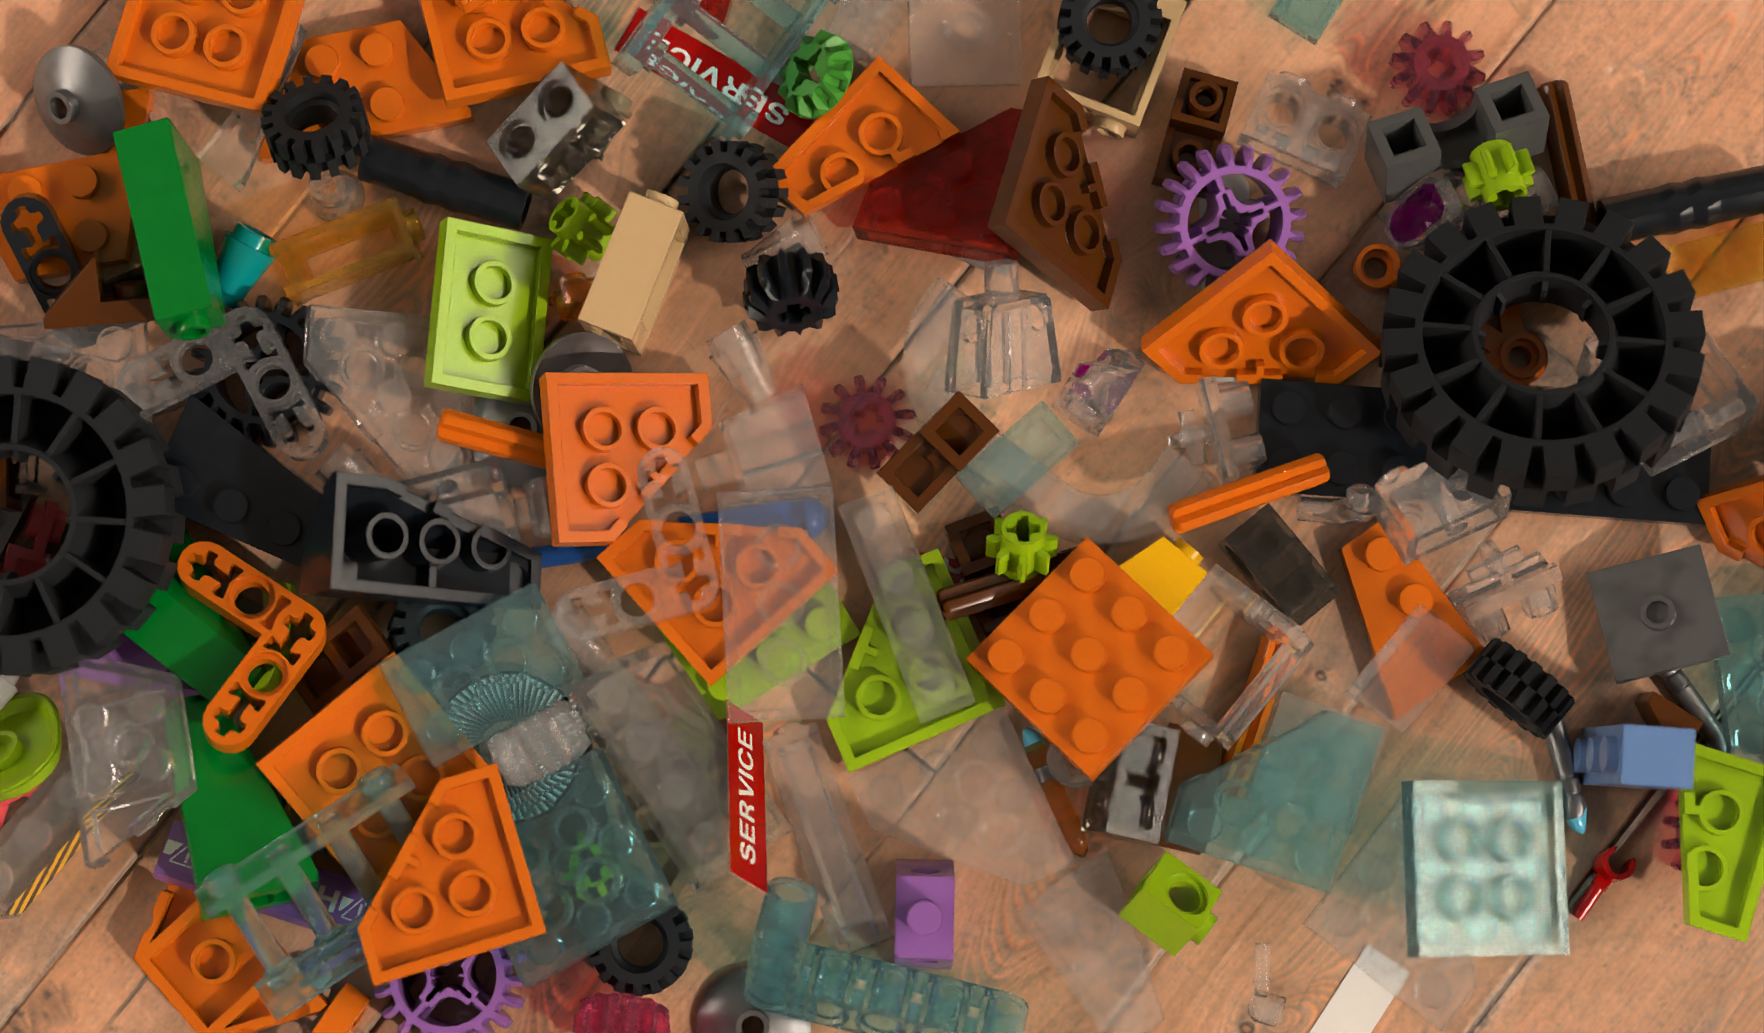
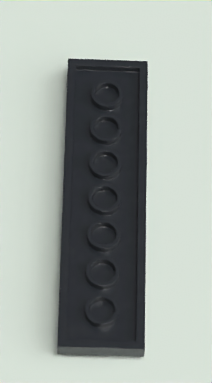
M1261 379V384H1259L1253 475L1315 453L1323 455L1330 471V479L1327 482L1290 496L1699 527L1706 525L1697 503L1700 496L1709 492L1713 412L1689 411L1681 433H1675L1670 450L1653 468L1643 462L1637 480L1620 490L1611 493L1605 483L1602 482L1597 485L1593 501L1564 506L1560 491H1548L1544 507L1514 505L1515 488L1500 485L1494 500L1466 490L1469 473L1458 469L1447 480L1425 463L1428 446L1423 442L1412 449L1396 428L1398 408L1387 410L1381 387Z

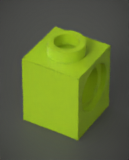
M1166 850L1141 878L1118 916L1172 956H1175L1189 940L1199 945L1210 932L1218 919L1210 911L1222 891Z

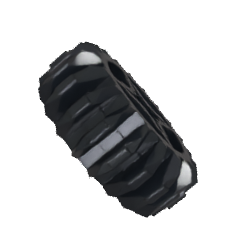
M259 295L255 302V312H252L250 306L243 299L236 300L235 311L238 317L232 319L225 313L227 324L222 325L223 327L218 333L211 330L210 334L203 337L211 342L208 350L200 347L191 350V356L201 362H205L204 368L190 370L189 379L198 383H206L205 386L198 389L193 395L206 404L213 402L209 408L223 416L231 425L241 429V432L251 440L256 442L261 431V439L267 448L276 447L279 430H281L287 442L291 444L297 443L299 441V434L296 425L301 423L311 433L317 431V422L310 415L315 410H318L323 415L330 416L333 413V408L322 401L324 394L339 396L342 393V387L332 381H328V376L343 373L345 371L344 364L340 361L326 360V358L340 350V345L335 339L321 341L330 329L328 324L323 320L310 324L313 311L305 305L293 313V302L287 297H281L273 310L270 299L266 295ZM269 329L268 334H261L258 345L252 351L246 353L232 352L237 344L248 335L259 330ZM288 331L297 334L303 342L309 358V373L301 372L295 367L289 366L287 360L289 346L285 344ZM271 363L288 377L280 375L275 377L266 376L263 380L245 366L258 369L259 366L268 367ZM225 370L244 377L246 383L244 398L249 400L246 413L241 412L234 405L228 394L225 383ZM287 390L302 392L298 399L286 409L275 414L265 415L266 408L272 409L273 403L280 393Z

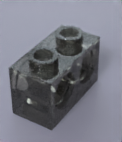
M561 61L540 81L539 85L520 106L504 119L501 126L490 136L486 143L518 187L551 203L626 122L594 79Z
M1269 503L1217 544L1288 631L1299 628L1342 592Z
M1150 723L1093 782L1090 781L1081 832L1129 843L1159 844L1180 730Z

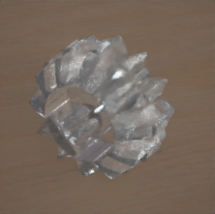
M559 700L553 701L546 706H541L496 731L488 741L487 747L493 756L491 761L493 764L497 763L499 773L503 775L508 786L524 787L533 781L536 782L554 773L556 770L582 756L588 749L591 741L585 732V729H587L580 714L574 711L570 701Z

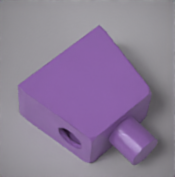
M896 859L894 968H952L955 898L953 860Z

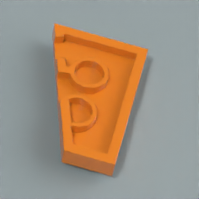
M1385 516L1340 548L1338 552L1358 614L1361 615L1372 648V658L1376 670L1380 673L1388 698L1387 704L1394 721L1467 670L1484 647L1388 516Z

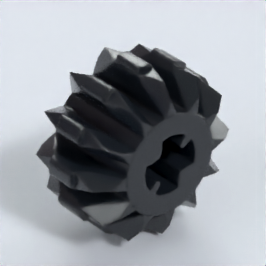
M804 246L799 247L794 252H786L780 247L778 254L774 256L759 255L758 264L746 268L744 291L742 292L744 308L748 310L749 319L756 321L759 331L774 329L778 337L787 332L796 331L801 336L803 329L809 327L820 329L822 328L823 319H829L836 315L839 285L837 274L833 272L832 265L826 262L823 253L815 252L808 254Z

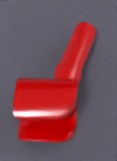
M1617 846L1600 851L1593 861V869L1596 875L1591 881L1592 884L1571 914L1583 921L1611 883L1627 879L1634 873L1636 869L1635 858L1627 860L1617 874L1609 866V858L1615 852Z

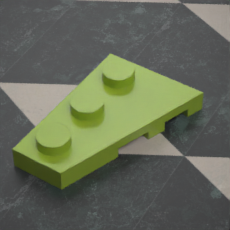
M1695 743L1693 789H1678L1684 924L1733 940L1747 942L1764 882V764Z

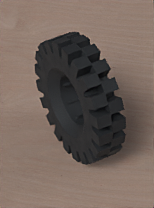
M1540 196L1512 197L1507 217L1500 218L1492 202L1465 211L1462 230L1459 231L1447 220L1426 236L1424 254L1414 249L1398 270L1396 288L1391 287L1383 317L1379 367L1383 368L1381 389L1387 410L1398 408L1396 428L1411 449L1423 442L1428 446L1425 460L1428 466L1447 480L1458 469L1469 473L1466 490L1494 500L1499 486L1502 485L1515 488L1514 505L1544 507L1547 492L1560 491L1564 506L1593 501L1597 485L1602 482L1605 483L1611 493L1637 480L1643 462L1653 468L1670 450L1675 433H1681L1700 382L1706 355L1701 353L1706 338L1702 310L1690 311L1696 291L1684 269L1670 274L1666 273L1671 253L1652 235H1649L1636 246L1630 242L1634 222L1608 210L1600 224L1596 226L1585 222L1589 207L1587 202L1561 197L1557 215L1552 216L1543 215ZM1525 302L1555 304L1574 312L1582 322L1585 321L1592 328L1599 340L1595 358L1602 360V362L1588 377L1582 375L1578 378L1576 384L1551 390L1525 387L1507 379L1502 375V371L1499 368L1495 370L1482 351L1484 349L1486 332L1481 329L1495 314L1502 315L1507 307Z
M12 355L0 356V460L13 456V460L28 462L29 455H35L48 463L55 470V473L52 475L53 479L64 483L70 500L71 516H66V522H69L70 526L63 545L55 556H47L44 559L47 563L45 566L32 574L18 578V573L3 571L0 578V675L31 677L33 674L54 675L79 668L78 662L86 658L99 660L121 646L122 643L118 637L125 630L138 631L157 609L149 602L156 589L168 591L178 566L177 563L169 560L172 544H183L186 515L175 512L174 498L184 495L178 467L167 464L163 453L170 448L157 426L145 421L139 415L142 408L122 391L104 384V381L62 363L33 356L30 357V360H23Z

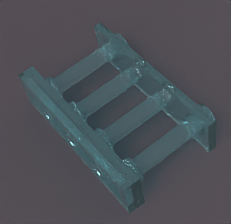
M655 0L611 64L628 77L638 74L642 68L648 73L654 69L721 120L711 134V139L714 141H730L734 136L736 139L741 140L758 118L759 113L753 107L828 1L835 5L840 0H806L799 11L784 0H747L785 29L767 56L699 6L701 0ZM674 22L680 27L686 23L753 74L735 102L667 52L669 45L662 41V39Z
M397 763L389 768L381 766L369 771L359 779L356 789L236 865L226 864L215 869L204 879L203 886L194 891L195 896L210 919L225 909L228 911L266 970L263 978L253 985L276 1021L290 1014L367 963L357 928L382 883L349 830L380 811L400 846L403 847L415 823L401 802L400 797L416 788V786ZM328 843L367 904L364 913L345 925L336 924L298 864ZM277 876L317 937L312 947L295 958L284 955L247 895Z

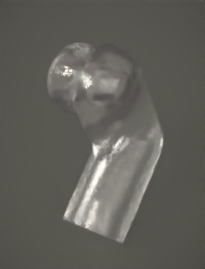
M1354 484L1346 490V497L1300 494L1297 499V521L1330 524H1366L1377 513L1378 507L1375 504L1377 493L1369 485Z

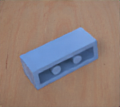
M1630 724L1583 728L1582 738H1576L1573 746L1574 772L1580 773V785L1647 790L1693 789L1696 729Z

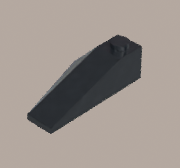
M342 471L331 473L303 535L300 594L354 600L532 611L540 609L541 552L487 525L479 526L453 513V508L439 501L431 502L407 490V485L393 478Z

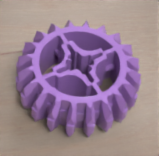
M1219 144L1216 150V163L1208 150L1200 149L1196 151L1198 170L1188 162L1180 161L1177 164V169L1185 179L1182 184L1166 178L1162 183V186L1174 193L1171 202L1162 199L1155 201L1154 208L1159 211L1168 212L1169 217L1168 221H1157L1152 226L1154 232L1161 234L1170 233L1171 238L1161 242L1157 249L1162 255L1179 253L1171 261L1168 268L1177 275L1190 267L1185 281L1187 286L1195 289L1206 278V288L1235 266L1222 267L1210 265L1201 258L1193 246L1202 242L1209 244L1221 240L1227 252L1234 255L1238 264L1255 250L1252 240L1253 230L1259 222L1269 217L1268 213H1270V225L1263 244L1271 239L1293 260H1296V255L1286 249L1285 246L1288 239L1295 242H1302L1304 240L1303 232L1291 229V221L1305 219L1306 211L1300 208L1289 207V203L1298 199L1302 192L1299 187L1295 186L1281 189L1291 173L1287 168L1280 167L1269 174L1274 161L1272 155L1262 153L1253 163V147L1241 145L1234 159L1231 146L1229 144ZM1242 174L1256 183L1265 196L1256 200L1249 198L1239 202L1233 195L1231 188L1225 187L1221 176ZM1206 186L1207 190L1204 192L1207 202L1206 212L1201 219L1192 223L1191 228L1188 229V215L1193 200L1200 190ZM1225 209L1242 213L1239 215V223H1233L1237 226L1234 232L1217 228L1219 227V219H1226L1221 215Z
M506 946L490 951L496 967V985L492 998L484 992L486 988L478 981L475 973L476 963L483 953L466 958L460 965L464 972L458 975L464 977L462 986L453 984L438 991L434 996V993L442 985L439 976L444 975L438 973L439 967L425 971L427 977L426 987L417 1002H415L411 995L407 977L390 981V985L376 988L374 996L375 998H384L392 995L395 1005L386 1008L382 1012L385 1020L394 1018L400 1013L406 1018L398 1027L396 1033H411L415 1027L421 1029L420 1033H473V1031H476V1033H495L489 1023L491 1020L504 1029L510 1027L513 1023L511 1016L502 1009L503 1005L517 1009L524 1005V998L510 992L511 986L520 987L529 984V975L523 973L512 974V965H518L528 960L527 952L509 955ZM457 961L452 962V963H449V964H445L444 966L451 965V964H453V963H456ZM447 997L457 998L466 1005L472 1004L481 1012L475 1018L462 1022L442 1021L429 1015Z

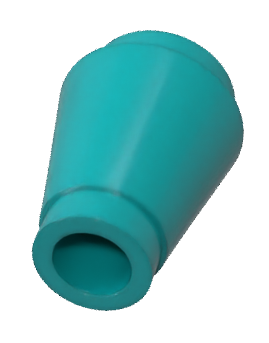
M237 221L232 232H225L217 259L223 303L232 309H235L236 300L244 299L277 258L273 252L278 242L264 232L240 221Z

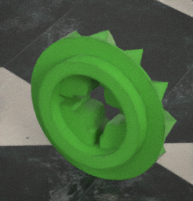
M821 29L815 37L804 35L801 40L800 49L798 51H789L791 58L789 65L779 71L785 81L779 87L777 93L786 101L785 109L804 119L818 118L833 109L844 96L853 73V53L847 41L838 35ZM813 67L818 72L819 82L812 80L809 75Z

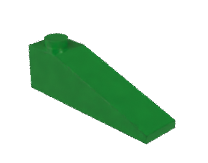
M186 528L184 530L183 544H172L169 560L178 563L181 552L194 543ZM197 562L192 565L195 580L199 581L204 575L215 579L211 571L205 568L204 565ZM176 569L168 591L156 589L149 602L157 608L138 631L127 629L123 634L211 702L253 645L243 629L189 595L183 589ZM264 664L254 668L249 675L248 681L253 688L267 671ZM236 691L234 694L240 697L241 703L245 699L240 691Z

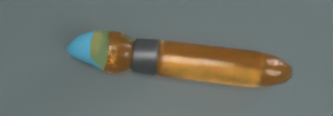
M1029 727L1025 728L1022 731L1026 761L1034 768L1037 782L1040 784V789L1066 845L1076 856L1084 858L1088 852V840L1054 764L1051 762L1049 747L1035 730Z

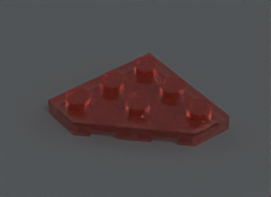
M1009 108L872 180L852 226L857 239L1015 267L1020 253L989 229L988 223L1022 109Z

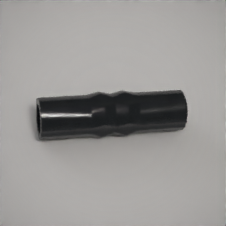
M372 135L371 144H366L368 153L364 158L361 157L358 180L411 196L423 203L439 205L451 212L467 214L518 231L522 229L531 205L534 192L533 185L480 169L468 162L452 160L439 153L427 152L376 135Z
M1764 165L1708 177H1695L1683 182L1667 183L1647 190L1599 199L1596 203L1598 225L1608 210L1634 222L1630 238L1631 242L1645 239L1649 235L1655 237L1677 234L1689 229H1703L1717 223L1764 214Z

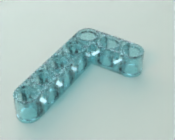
M777 877L768 882V894L764 893L754 930L742 992L743 998L755 1008L852 1033L1025 1032L1029 1005L1018 995L808 943L818 901L817 891L808 883L796 878Z

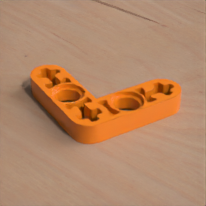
M198 541L186 547L178 558L177 571L183 589L189 595L258 639L209 703L203 714V729L208 743L220 752L238 753L247 749L255 741L321 653L326 644V623L323 615L314 606L225 548L210 541ZM210 559L215 561L216 574L229 583L224 598L218 597L223 592L221 583L208 575H204L199 581L195 580L194 568L192 566L195 562L205 565ZM234 573L238 574V576L231 581L232 575ZM248 588L261 589L269 597L267 607L255 615L245 614L235 605L238 595ZM307 621L311 623L310 632L313 638L309 641L301 637L295 642L289 652L291 660L297 662L291 665L281 654L290 641V632L287 626L292 624L300 627ZM275 645L279 652L269 648ZM262 664L276 666L282 673L280 685L269 692L255 690L248 681L251 671ZM236 691H240L250 703L262 707L259 712H256L250 703L240 716L241 726L244 729L240 734L230 730L225 736L219 735L221 729L217 718L222 715L230 719L241 707L240 697L234 695Z

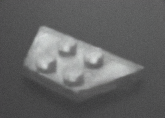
M103 657L99 660L86 658L78 662L79 668L59 673L84 866L91 869L105 866L111 861L108 857L109 854L133 835L137 837L142 836L158 822L159 817L164 811L176 808L197 791L181 678L172 673Z

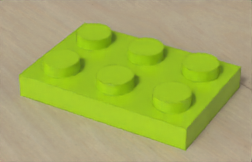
M446 217L440 221L423 387L532 406L530 382L534 367L544 348L553 249L550 245L553 239L452 217Z

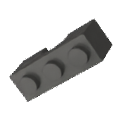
M1526 71L1474 88L1473 100L1467 109L1447 121L1428 123L1422 107L1418 106L1368 122L1366 128L1365 161L1386 204L1462 179L1466 176L1462 165L1470 162L1471 152L1480 144L1490 140H1506L1512 144L1514 152L1527 148L1530 157L1543 153L1550 115L1529 72Z

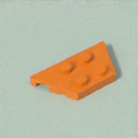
M401 20L292 41L277 91L284 95L286 93L284 84L293 81L296 87L304 85L302 77L312 75L314 83H320L321 75H331L334 84L339 78L347 80L349 87L355 86L360 93L371 128V135L386 139L475 122L474 114L469 106L447 110L435 63ZM331 123L316 124L303 131L319 130ZM263 135L259 149L260 160L264 164L274 163L265 135Z
M168 883L166 890L160 891L152 911V924L143 933L133 959L196 1033H253L318 1014L328 1009L331 1002L252 911L202 921L195 891Z

